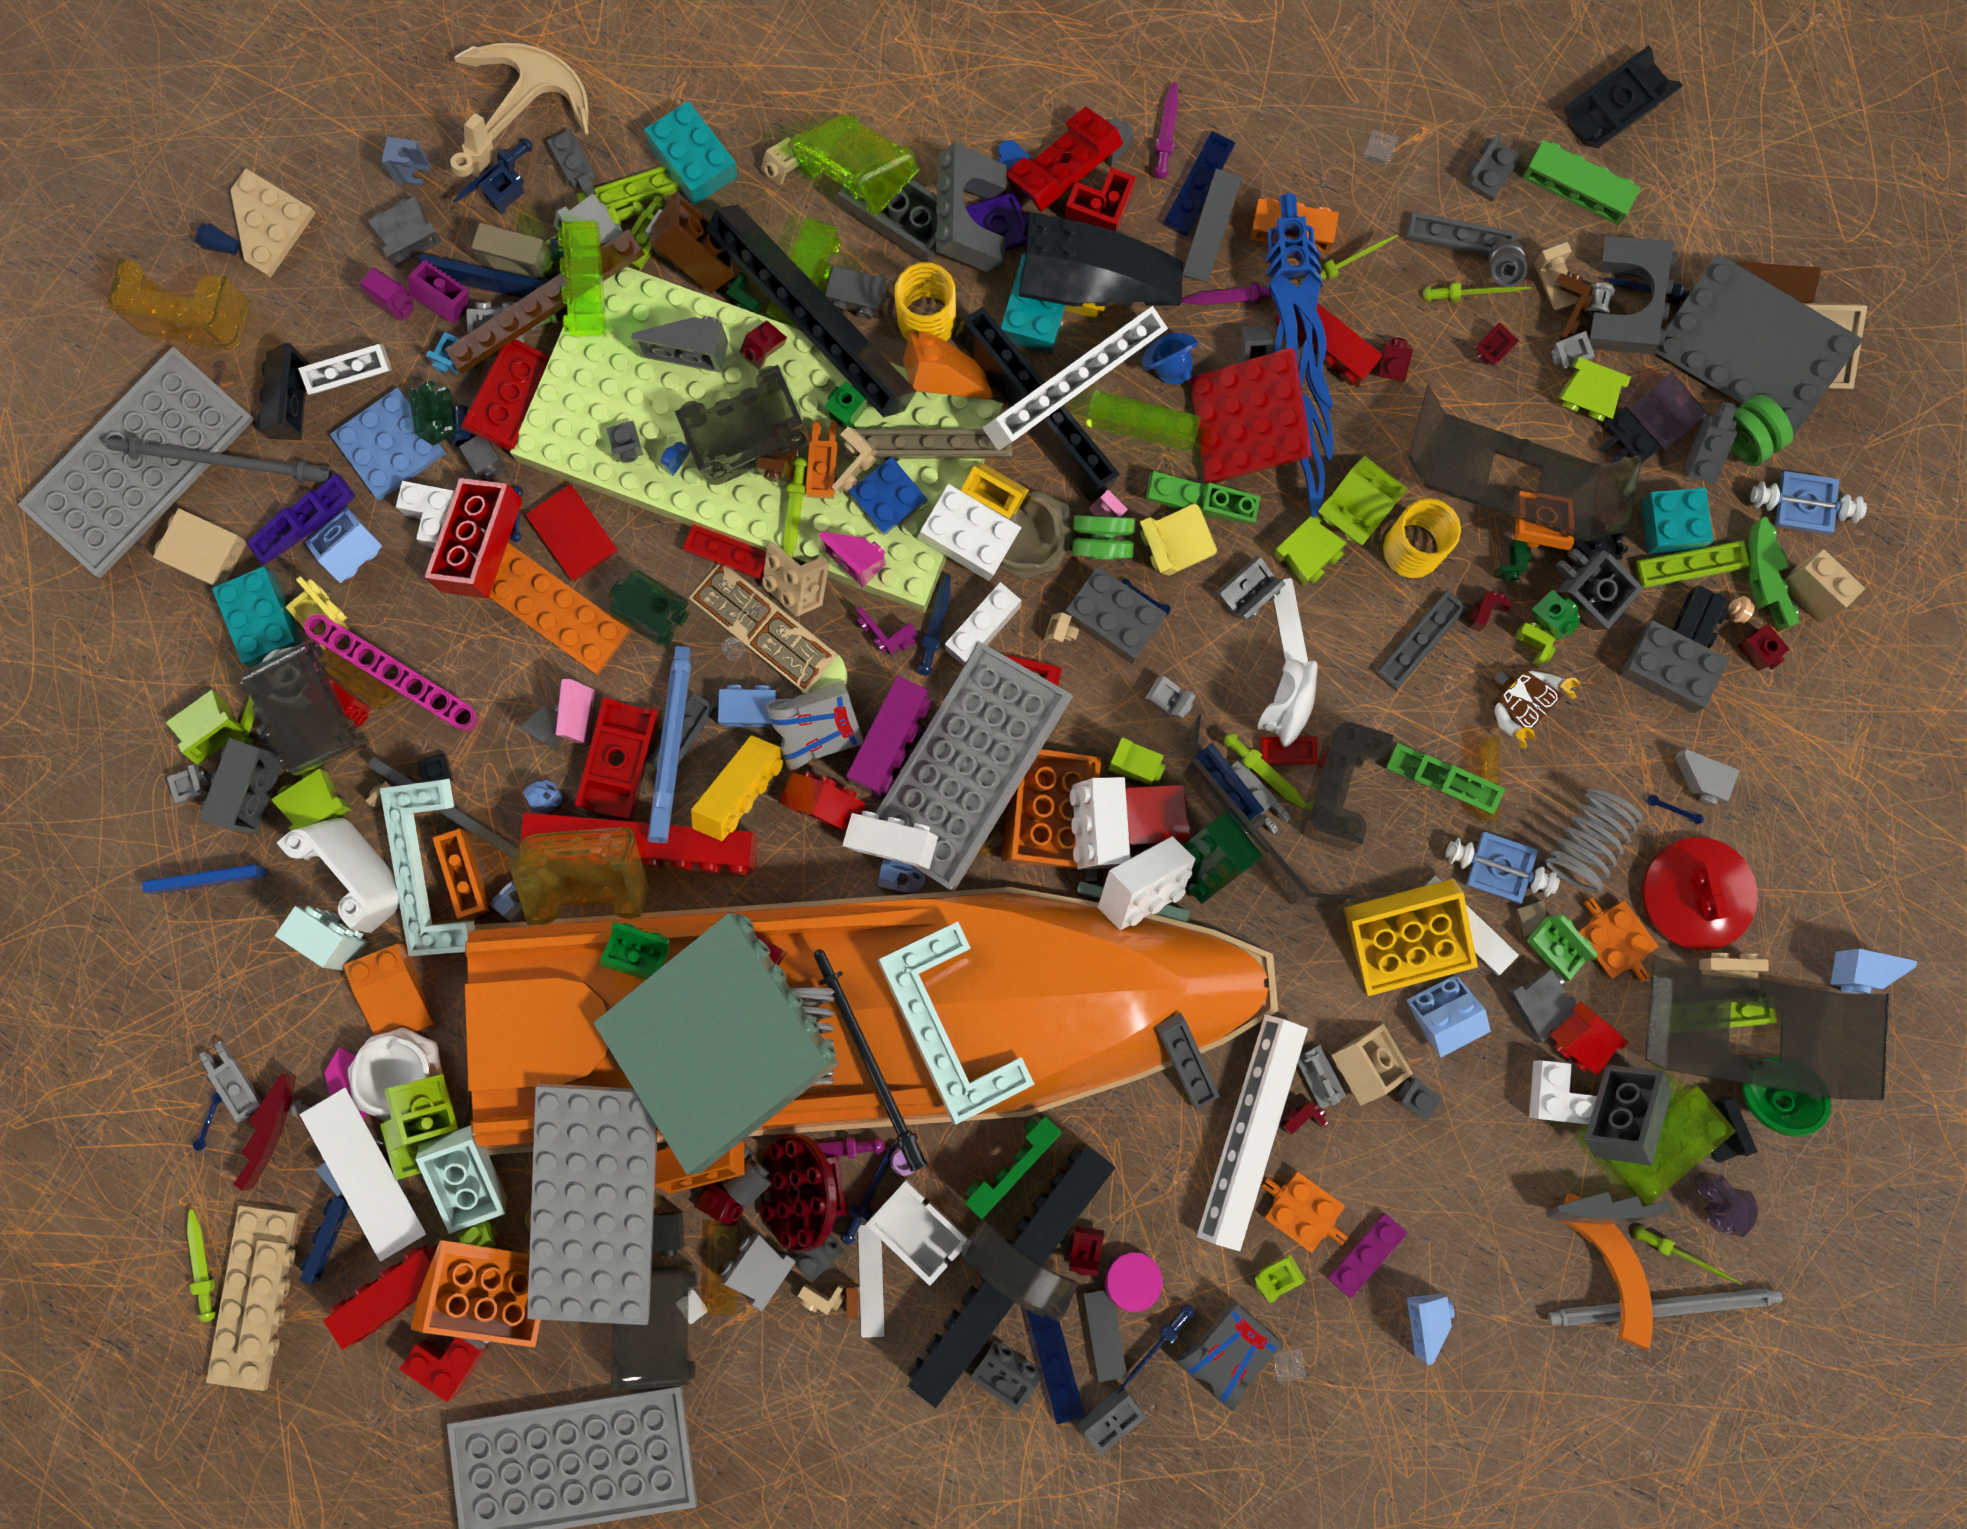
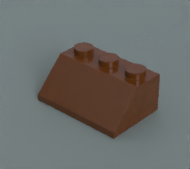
M675 192L652 226L651 244L657 252L667 256L676 268L687 273L696 285L703 287L711 294L734 277V259L705 230L710 220L678 192Z
M1751 262L1736 263L1800 302L1813 303L1821 274L1820 267Z

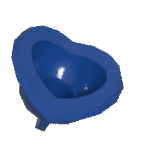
M1171 333L1160 337L1144 352L1142 358L1143 371L1146 372L1153 369L1160 379L1169 384L1183 383L1191 378L1193 359L1190 349L1196 347L1198 341L1192 335L1186 333Z

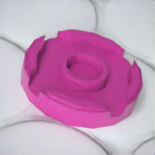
M1128 1252L1117 1256L1110 1267H1108L1105 1273L1104 1286L1109 1299L1116 1306L1124 1311L1140 1312L1150 1308L1158 1300L1162 1291V1275L1158 1265L1152 1258L1142 1253Z

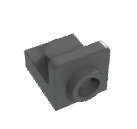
M634 421L606 428L612 447L611 452L616 462L630 463L637 460L638 456L644 455Z
M1411 1078L1409 1081L1405 1080L1397 1091L1399 1098L1396 1102L1422 1120L1428 1121L1442 1097L1423 1085L1417 1078Z

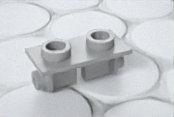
M1321 1045L1300 1054L1297 1064L1318 1105L1322 1109L1329 1105H1335L1346 1097Z

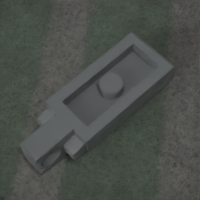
M569 129L547 140L571 187L581 186L586 198L591 194L596 195L597 193L590 181L596 178L594 170L572 130Z

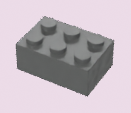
M1097 566L1065 612V614L1072 616L1070 622L1131 664L1135 662L1167 614L1099 566Z
M1652 620L1642 627L1619 676L1692 713H1696L1706 708L1729 658Z
M229 738L227 744L222 749L218 769L211 778V788L208 796L202 802L199 819L228 830L256 835L286 755L255 744Z
M1606 1065L1585 1136V1141L1595 1158L1652 1166L1672 1093V1088L1664 1071Z

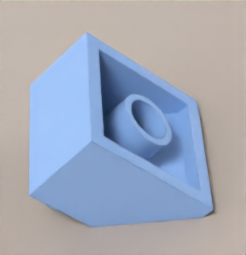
M347 506L305 542L317 561L340 583L354 576L358 567L365 561L373 559L382 547L376 537Z
M1863 949L1837 951L1835 953L1830 985L1841 987L1840 992L1852 995H1859V993L1871 994V990L1884 989L1914 969L1917 961Z

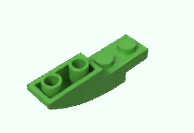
M1153 471L1150 474L1145 500L1166 505L1169 510L1179 511L1192 504H1196L1201 508L1205 518L1254 524L1256 523L1261 496L1213 483L1203 485Z
M1764 517L1751 526L1747 549L1751 565L1748 568V575L1757 609L1769 607L1777 629L1780 632L1800 623L1798 619L1799 612L1789 598L1786 581L1779 574L1788 568L1787 555L1778 544L1774 525L1769 522L1767 517Z

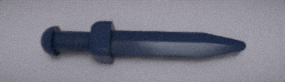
M527 138L519 139V144L510 151L506 149L501 150L497 154L498 162L471 182L453 202L455 203L479 188L478 184L502 164L509 172L513 170L516 165L515 161L527 151H532L533 145L531 141Z
M1603 279L1605 282L1620 287L1652 293L1648 284L1621 279ZM1674 283L1672 293L1666 294L1668 297L1667 303L1679 304L1680 301H1685L1691 291H1686L1683 285Z
M949 573L944 576L937 590L926 636H922L921 647L924 651L921 663L917 665V671L923 676H928L932 673L931 664L934 652L939 651L942 640L939 638L950 598L951 576Z
M896 1141L893 1142L884 1156L861 1204L853 1202L850 1208L852 1217L844 1233H840V1239L844 1244H853L856 1241L854 1237L862 1221H868L873 1212L868 1210L867 1207L890 1163L891 1155L896 1147Z
M1181 1305V1311L1170 1324L1166 1323L1159 1329L1163 1336L1129 1374L1117 1391V1394L1134 1379L1167 1339L1172 1344L1179 1335L1177 1332L1190 1317L1193 1319L1195 1316L1194 1308L1191 1305Z

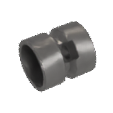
M1513 239L1500 240L1492 246L1489 252L1492 279L1502 287L1518 285L1525 278L1528 269L1523 246Z

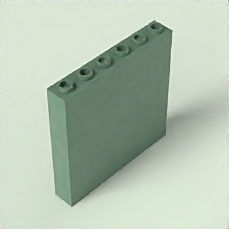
M726 914L594 1022L595 1027L687 1175L702 1173L840 1064L835 1057L836 1051L832 1044L824 1040L819 1033V1024L811 1015H807L802 1007V998L795 990L790 989L785 981L787 978L785 972L780 966L773 963L769 957L770 950L768 946L756 937L752 931L754 929L752 922L742 914Z

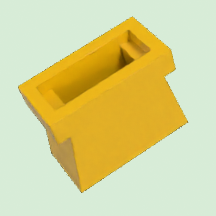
M980 463L979 467L973 466L961 489V492L1009 519L1013 514L1017 513L1029 489L983 463Z

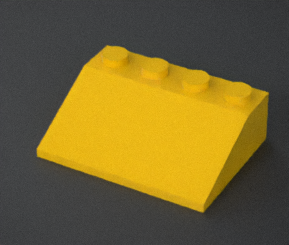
M1454 878L1344 907L1350 938L1367 996L1478 967L1464 892Z

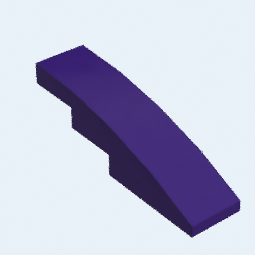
M334 474L316 492L309 491L291 508H283L247 544L261 564H267L314 532L354 499L356 495L341 475Z

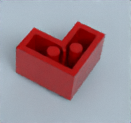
M1111 167L1101 191L1075 182L1066 204L1065 219L1084 222L1117 232L1133 194L1136 176Z
M807 771L804 772V775L792 772L779 801L780 804L800 814L815 818L844 832L847 831L851 814L860 815L865 805L864 802L855 798L856 792L845 787L838 789L836 788L837 782L823 776L820 779V777Z
M455 1337L446 1352H443L425 1339L415 1344L399 1370L444 1401L449 1402L458 1395L489 1346L480 1340Z

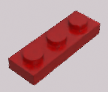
M695 524L692 525L683 546L684 552L761 581L764 573L766 551Z

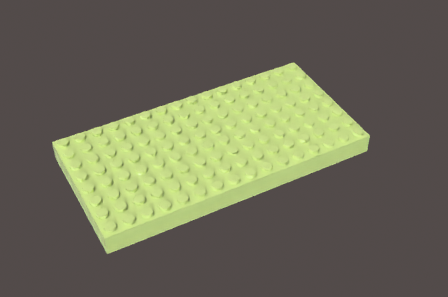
M625 267L574 301L519 430L517 444L514 450L511 449L510 453L518 463L692 527L695 524L766 552L767 545L774 542L784 551L783 539L789 500L786 487L792 483V480L791 482L782 480L780 482H772L764 479L756 468L758 457L767 458L772 428L776 423L800 427L801 434L796 458H803L808 463L809 440H812L814 421H820L821 434L819 441H829V426L834 421L826 416L824 410L825 404L829 401L827 399L828 395L836 386L840 387L844 382L851 386L853 385L801 330L638 270ZM703 316H710L722 322L728 339V346L722 372L718 373L642 358L631 337L633 332L692 317L703 318ZM767 320L787 337L784 346L767 357L764 367L758 370L740 354V349L746 334ZM890 363L909 382L905 368ZM917 391L904 412L885 418L867 401L868 408L851 428L983 429L984 426L1003 413V404L990 399ZM634 421L644 455L638 456L637 460L630 463L616 462L611 452L612 447L606 428ZM839 425L837 431L836 481L856 460L845 459L844 457L845 439L840 435L844 429ZM681 441L690 447V452L678 471L672 476L665 472L661 465V457L668 447L674 446L677 442ZM876 459L868 470L864 471L862 469L855 477L857 479L856 484L888 459ZM895 459L926 496L927 502L886 535L880 532L851 497L849 491L835 492L834 499L803 496L798 540L792 557L793 560L802 566L807 562L823 557L829 562L828 578L925 613L947 556L917 539L947 485L950 484L961 491L973 466L979 467L980 463L984 464L985 459ZM805 468L803 485L805 487L807 480V468ZM822 532L865 538L870 544L875 541L885 551L883 556L885 557L886 565L862 588L822 549L819 535Z

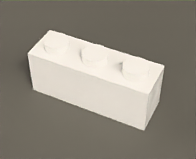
M377 344L298 368L308 395H314L393 371L383 344Z
M1000 582L945 643V651L965 667L979 642L988 645L1021 608V599Z
M863 811L862 815L851 814L842 846L856 852L925 869L930 868L938 836L929 832L930 827L914 823L913 827L904 826L905 821L893 817H888L887 821L879 820L880 815L868 811Z

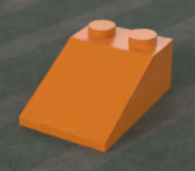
M910 332L903 363L909 383L916 391L992 400L993 394L986 374L974 359L937 335L928 332Z
M397 943L343 964L352 992L374 1035L387 1033L402 1027L417 1032L435 1025L411 956H408L407 945Z

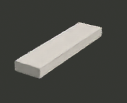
M1434 876L1425 886L1442 881L1437 876ZM1466 905L1475 954L1499 976L1519 955Z

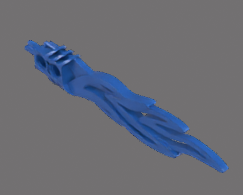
M1286 193V195H1280L1281 218H1278L1275 227L1270 228L1268 231L1269 253L1265 261L1266 264L1270 262V267L1267 269L1266 274L1267 277L1271 275V280L1267 287L1280 318L1274 352L1280 351L1282 337L1284 336V350L1293 348L1296 351L1301 389L1304 375L1306 374L1309 390L1320 410L1326 428L1325 433L1313 402L1307 395L1302 393L1312 457L1315 461L1318 475L1317 493L1308 458L1299 461L1306 479L1311 515L1313 518H1316L1324 495L1325 471L1314 437L1313 422L1327 462L1332 458L1334 446L1333 429L1329 413L1333 407V401L1323 375L1326 336L1316 311L1320 287H1323L1322 278L1319 275L1322 272L1319 263L1320 252L1315 246L1314 229L1312 226L1306 225V216L1298 217L1296 194ZM1293 232L1297 238L1289 239L1285 236V233ZM1273 233H1275V241H1276V244H1275V245H1274V241H1273ZM1295 258L1298 260L1299 265L1292 266L1287 262V259ZM1304 279L1298 288L1290 281ZM1294 309L1302 321L1306 336L1299 360L1297 321ZM1312 332L1316 341L1317 362L1313 349Z

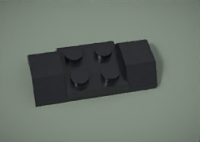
M1648 45L1565 106L1568 126L1585 146L1599 149L1616 135L1618 136L1658 107L1661 102L1682 88L1683 85L1680 81L1668 80L1655 65L1652 48Z

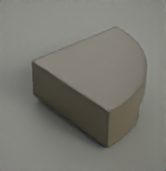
M1544 900L1515 909L1524 936L1532 934L1545 918Z

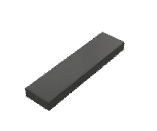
M1411 212L1405 240L1489 257V252L1494 244L1504 239L1516 241L1518 232Z
M1446 590L1375 674L1397 691L1468 607Z
M1180 1012L1156 1025V1030L1195 1111L1219 1098L1220 1095L1182 1013Z

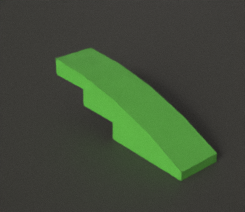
M1396 743L1385 769L1493 815L1505 791V788L1427 754L1417 752L1400 743Z

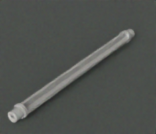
M1764 1288L1661 1300L1654 1299L1651 1301L1653 1317L1771 1306L1772 1303H1781L1783 1297L1779 1289L1769 1290ZM1620 1303L1564 1308L1556 1312H1548L1549 1324L1561 1325L1562 1327L1620 1321L1621 1317Z

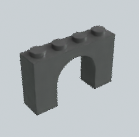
M954 142L940 152L937 159L936 251L983 271L990 272L1005 262L1006 237L984 229L972 220L963 202V190L985 199L994 198L1006 190L1007 165Z
M1606 236L1600 272L1633 275L1642 279L1650 286L1653 299L1645 309L1632 315L1594 313L1590 335L1592 349L1656 355L1658 345L1664 346L1666 329H1661L1662 320L1668 319L1670 303H1665L1666 294L1672 293L1674 277H1669L1670 268L1675 269L1678 252L1672 251L1674 241Z

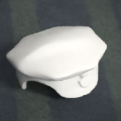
M1298 660L1286 661L1274 703L1266 707L1259 719L1258 729L1266 730L1279 736L1283 747H1287L1295 741L1311 714L1316 692V661H1308L1306 663Z
M404 1027L370 1037L364 1046L359 1049L354 1061L348 1067L351 1097L355 1106L360 1111L383 1121L392 1119L384 1092L385 1089L443 1074L437 1043Z

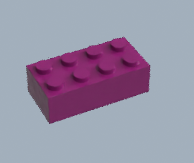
M897 675L846 776L851 785L878 798L881 797L882 793H888L894 782L892 773L895 767L900 769L907 756L905 748L908 743L913 744L919 732V729H917L920 718L925 720L932 706L927 689Z

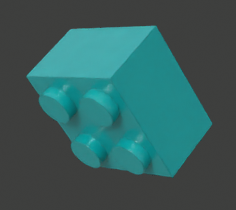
M1706 488L1651 492L1641 500L1648 554L1705 548L1714 542Z

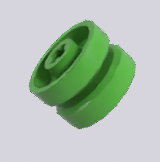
M1756 394L1745 401L1740 408H1736L1733 420L1737 422L1735 426L1737 435L1730 450L1741 462L1757 467L1769 459L1773 453L1779 452L1792 443L1794 435L1791 423L1781 407L1771 398Z
M1074 515L1073 530L1078 533H1090V538L1074 539L1072 542V555L1109 560L1133 558L1134 543L1129 540H1118L1117 535L1133 534L1135 532V518Z

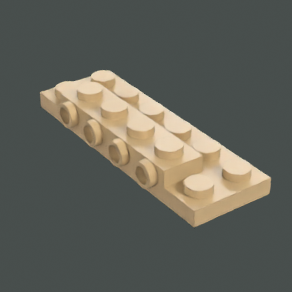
M248 1205L238 1206L206 1383L259 1391L268 1389L273 1356H276L280 1340L277 1338L278 1328L282 1325L285 1317V1310L282 1309L283 1300L288 1295L290 1289V1280L287 1279L289 1267L291 1268L295 1261L296 1253L293 1250L299 1213Z

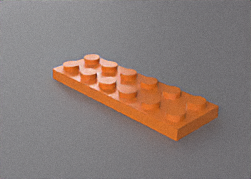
M509 543L507 544L489 598L598 675L631 631Z

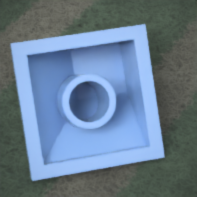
M1441 1293L1407 1297L1415 1357L1427 1365L1434 1364L1452 1327L1451 1318H1454L1453 1303L1451 1300H1448L1447 1296Z

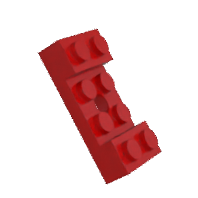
M1087 106L1066 122L1069 131L1035 159L1030 161L1024 156L1006 171V179L1011 189L1016 190L1020 188L1041 212L1070 189L1075 182L1082 179L1123 145L1118 128Z
M603 697L574 806L633 821L640 796L638 792L651 742L655 739L661 717L659 710L631 706ZM615 751H622L625 755L624 762L618 766L612 765L610 763L611 754Z

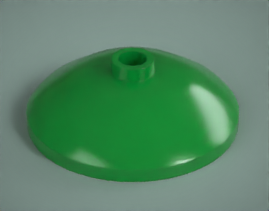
M1781 1057L1762 1059L1755 1063L1744 1077L1742 1090L1749 1110L1758 1121L1772 1131L1791 1137L1809 1136L1819 1131L1830 1117L1831 1099L1826 1086L1812 1070L1799 1062Z

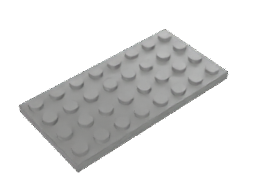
M172 347L26 495L18 506L93 575L101 579L211 465L140 454L137 460L130 459L128 452L107 449L105 442L108 439L130 441L132 436H139L141 443L222 454L255 419L175 347Z
M981 642L977 645L875 813L880 815L879 820L887 821L888 817H893L905 821L904 826L913 827L914 823L930 827L929 832L938 836L930 868L914 867L951 891L956 890L1073 698V695Z
M538 1083L536 1085L527 1319L648 1325L658 1127L634 1088Z
M682 1385L466 1419L447 1424L459 1529H565L695 1508L697 1506Z

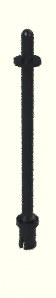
M817 949L814 952V958L824 979L818 981V984H827L828 988H832L835 991L832 994L835 998L834 1001L897 1133L895 1145L901 1149L910 1172L916 1171L928 1164L917 1142L919 1137L916 1132L913 1133L912 1130L907 1128L837 979L843 975L842 971L834 973L826 953L822 949Z

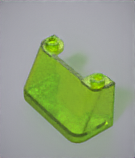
M840 114L796 134L788 142L789 148L805 174L814 179L822 172L849 189L853 198H863L867 204L865 209L875 217L879 215L919 171L914 160L915 154L910 148L905 145L901 147L861 124L851 114L848 116Z

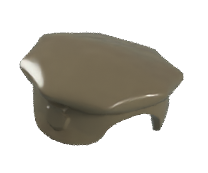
M1041 490L1028 492L1017 513L1013 514L1010 519L1007 518L1020 526L1021 529L998 567L1022 580L1058 569L1074 540L1069 505Z

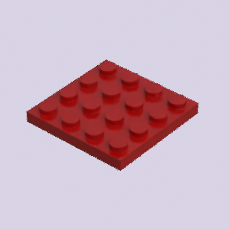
M1293 348L1190 378L1205 483L1214 484L1312 457L1296 351Z

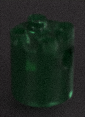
M639 569L633 571L626 580L618 579L609 594V597L613 599L609 616L654 644L662 645L665 648L672 642L674 638L673 632L677 625L682 626L690 613L686 610L689 603L686 597Z

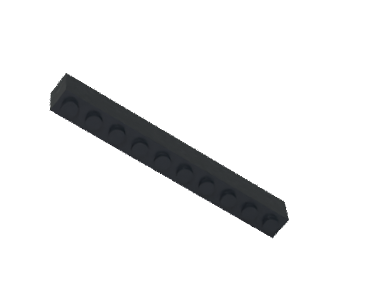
M739 204L716 208L705 230L883 418L904 412L917 392L909 382Z

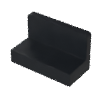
M1722 1097L1694 1109L1695 1116L1716 1162L1721 1163L1738 1155L1749 1156L1758 1152L1734 1097Z

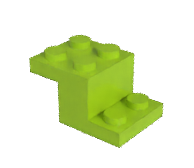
M1364 455L1318 512L1322 514L1323 519L1328 524L1337 526L1344 531L1345 536L1350 541L1363 545L1408 488Z
M443 1074L384 1090L392 1119L380 1124L395 1181L421 1174L416 1162L420 1143L458 1130Z

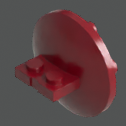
M798 1133L783 1135L770 1144L762 1163L769 1171L767 1177L772 1184L764 1191H770V1203L765 1204L763 1193L760 1195L762 1204L760 1215L763 1221H767L771 1232L783 1248L796 1253L814 1251L822 1246L829 1237L835 1217L847 1215L844 1191H842L841 1184L842 1176L839 1157L826 1158L817 1143L806 1135Z

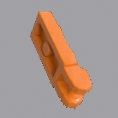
M820 421L813 422L812 440H809L806 497L834 499L835 491L831 487L836 482L838 455L837 422H831L829 426V441H819L821 434Z

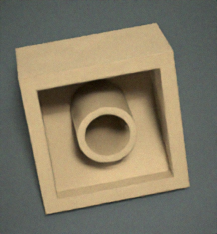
M1384 1024L1348 1043L1331 1055L1336 1067L1344 1076L1360 1106L1386 1095L1413 1074Z

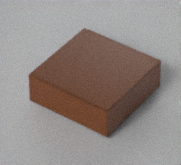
M848 1285L846 1288L847 1319L857 1318L860 1314V1287L858 1285Z

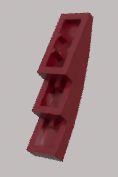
M282 1073L248 1122L256 1127L257 1130L241 1152L242 1155L249 1159V1162L233 1184L241 1191L254 1188L269 1163L279 1141L294 1090L296 1076L292 1073Z

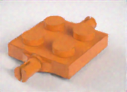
M1594 897L1583 902L1593 917L1578 932L1591 942L1593 949L1598 953L1595 960L1609 979H1613L1623 971L1630 969L1633 970L1641 983L1649 979L1651 975L1641 962L1646 955L1659 946L1627 902L1621 900L1613 907L1605 910L1600 908Z
M1296 1170L1289 1182L1281 1187L1270 1180L1269 1177L1265 1178L1264 1181L1267 1184L1263 1182L1260 1187L1273 1195L1274 1198L1271 1207L1264 1215V1219L1311 1253L1320 1241L1327 1236L1341 1246L1345 1243L1341 1238L1346 1241L1348 1235L1335 1227L1337 1217L1345 1208L1342 1202L1298 1170Z

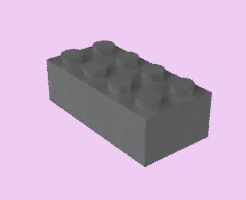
M868 152L839 191L840 208L923 262H931L938 253L936 251L935 236L937 230L936 207L938 196L873 153Z

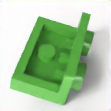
M1562 914L1545 917L1527 939V942L1554 972H1558L1564 981H1570L1585 961L1593 960L1598 956L1591 942L1583 937L1574 928L1572 921Z

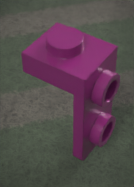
M861 606L856 609L859 616L856 621L865 632L870 630L876 638L873 642L882 653L888 651L891 656H894L901 649L905 652L916 643L917 630L910 622L887 639Z

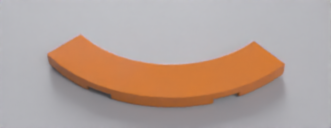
M1569 1193L1566 1195L1564 1204L1582 1198ZM1559 1220L1580 1233L1599 1249L1604 1256L1603 1260L1609 1268L1614 1282L1617 1281L1621 1300H1619L1621 1317L1618 1339L1643 1350L1650 1349L1653 1328L1650 1290L1643 1268L1630 1243L1615 1224H1587Z

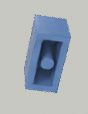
M727 685V689H719L718 723L721 727L773 728L765 707L769 701L778 699L776 690H771V686L758 685L755 686V690H743L744 687L741 685Z

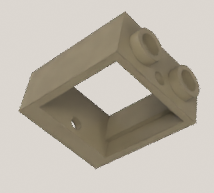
M479 223L471 248L483 267L548 281V278L553 276L555 261H553L543 239Z

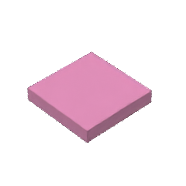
M562 679L556 725L557 736L578 744L590 745L594 689L572 679Z

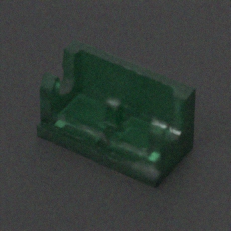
M428 381L415 389H409L408 392L415 434L434 446L456 434L457 428L450 389L443 386L436 391H428L435 387V381Z

